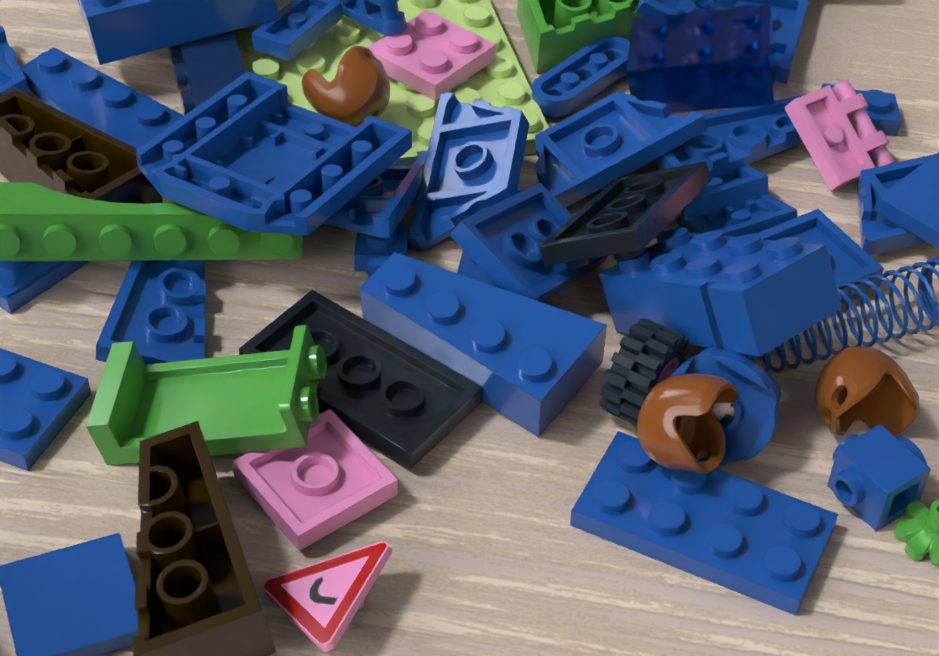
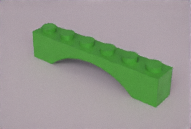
M0 182V261L302 260L303 235L246 231L177 202L150 204L106 202L57 192L33 182Z

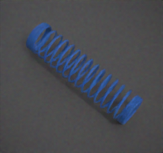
M939 257L928 259L926 263H914L911 267H900L897 271H885L882 275H871L868 279H856L852 284L849 282L841 283L837 287L838 293L846 300L847 322L852 334L858 341L856 346L872 347L876 341L887 343L891 336L895 339H902L906 332L908 334H917L921 328L923 330H931L935 325L939 326V302L933 287V273L939 279V272L934 268L937 264L939 265ZM922 267L921 272L916 270V268ZM908 271L906 277L903 274H901L902 272ZM911 273H915L918 276V292L909 281ZM893 275L891 281L888 278H886L887 276ZM897 277L904 281V298L894 285ZM872 280H878V283H877V285H875V284H874L873 282H871V281H872ZM882 281H885L890 286V305L880 290ZM864 283L863 288L861 290L857 285ZM867 285L875 290L876 313L882 327L888 333L885 338L878 337L877 316L872 303L865 294ZM908 286L916 300L919 321L910 305ZM843 288H849L847 294L842 291ZM853 289L860 294L862 318L866 329L873 337L870 342L863 341L862 321L856 306L850 299ZM894 292L900 301L904 324L900 320L895 308ZM879 296L884 303L888 315L889 327L881 313ZM865 303L869 308L873 320L874 331L871 328L868 318L866 316ZM850 307L858 325V333L852 321ZM838 310L836 314H831L836 336L843 345L840 351H835L832 348V332L828 320L825 318L822 321L827 332V339L822 328V322L817 323L821 340L828 349L825 355L817 353L816 334L813 326L808 329L812 343L807 329L803 331L807 346L812 352V357L810 359L802 357L801 341L799 335H796L794 339H789L791 348L797 357L796 362L790 364L786 360L785 344L782 343L775 348L781 359V366L779 368H774L771 365L770 352L761 356L766 364V372L769 373L771 370L774 373H781L785 365L790 369H796L801 361L806 365H811L816 357L820 360H827L831 353L836 355L847 347H851L848 345L847 326L841 311ZM923 310L927 317L932 321L930 325L922 324L924 318ZM908 313L917 325L915 329H908ZM836 314L842 327L843 337L837 325ZM893 315L898 325L903 329L900 334L893 333ZM746 355L754 360V356Z

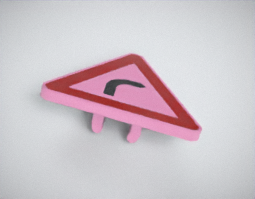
M381 541L269 578L262 584V589L266 596L321 651L328 652L336 647L343 633L348 632L351 620L357 610L363 607V600L391 556L392 549L388 542Z

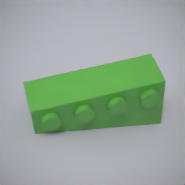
M518 0L517 16L536 74L552 69L599 37L619 36L635 44L674 31L637 13L639 0Z

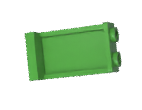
M308 325L295 326L290 350L145 365L134 341L112 343L86 428L106 465L139 462L140 440L196 421L199 422L210 456L306 447L311 422H316L319 415V403L316 392L319 380L326 377L327 363L325 352L321 345H315Z

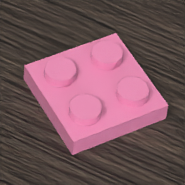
M428 10L406 23L407 29L404 32L385 36L367 47L381 61L388 76L435 101L440 98L441 93L449 92L493 62L496 51V44Z
M331 409L318 415L316 422H311L306 447L248 452L232 461L234 477L298 551L398 495V479Z

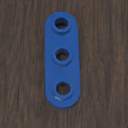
M603 36L595 39L535 79L531 92L533 100L539 105L543 115L548 118H560L570 114L633 69L635 46L629 40L619 36Z

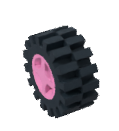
M647 318L640 319L638 324L634 323L629 329V337L624 335L620 341L621 348L618 353L614 352L610 360L613 362L612 367L606 370L603 379L607 382L601 387L600 395L603 397L599 401L600 406L603 407L602 410L637 426L641 406L652 388L668 377H671L678 367L686 361L684 358L689 353V346H687L689 343L688 338Z

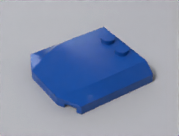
M247 71L136 149L138 168L162 197L246 231L308 236L412 148V130L370 115L358 127L348 125L288 103L287 85Z

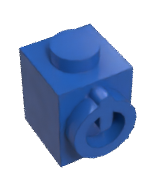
M879 424L859 436L857 434L848 436L836 447L832 456L834 462L827 486L843 505L850 507L877 532L905 515V510L909 503L921 500L931 468L927 465L923 453L914 442L905 437L899 436L896 438Z

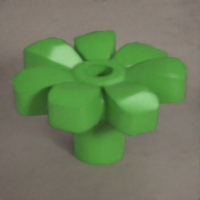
M919 500L913 501L906 507V518H899L897 520L894 535L899 541L907 542L904 551L913 560L921 561L929 553L931 563L939 566V500L931 504L930 510L923 502Z

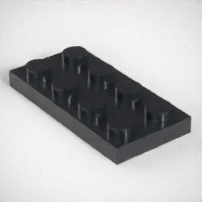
M707 161L621 177L610 183L539 246L545 266L566 263L568 269H575L595 262L597 257L614 255L615 260L623 261L642 255L646 252L645 247L654 238L661 236L664 233V228L672 220L680 217L681 210L687 204L697 200V194L712 180Z
M314 290L307 293L239 348V355L290 350L295 326L308 325L315 345L323 347L327 363L326 377L319 380L316 392L319 413L322 414L331 409L356 436L410 469L482 403L481 386Z

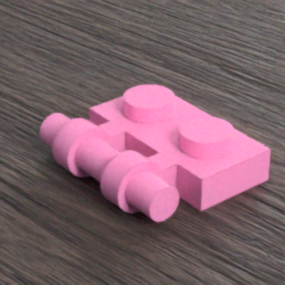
M848 79L832 88L829 85L798 97L784 107L830 191L858 180L861 170L894 163L886 148L889 144L883 130L877 132L865 110L869 105L862 93L856 94Z

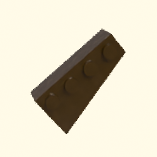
M17 89L0 96V173L10 182H33L57 192L106 202L163 203L162 196L138 168L137 148Z
M196 421L140 440L138 506L141 511L140 532H137L136 554L139 558V585L135 586L134 603L138 619L137 636H133V656H268L276 653L277 651L199 422Z

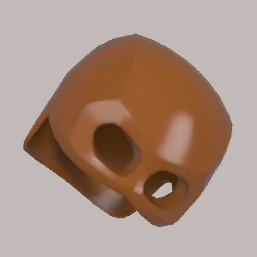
M354 46L343 55L339 62L336 76L331 82L327 81L318 71L313 69L306 71L301 82L305 98L318 114L354 127L361 125L369 115L379 118L386 109L390 99V83L381 61L373 55L370 49L363 46Z
M851 346L833 356L821 370L815 385V408L831 434L838 436L844 435L855 421H863L870 429L881 424L891 434L897 436L912 424L920 411L919 395L904 370L890 356L870 347Z
M698 373L680 374L668 377L658 383L646 396L638 416V438L645 453L653 461L672 470L682 472L693 471L699 474L713 471L723 460L726 441L723 427L714 414L712 406L714 403L736 402L739 398L737 388L725 378ZM703 457H710L707 461H699Z

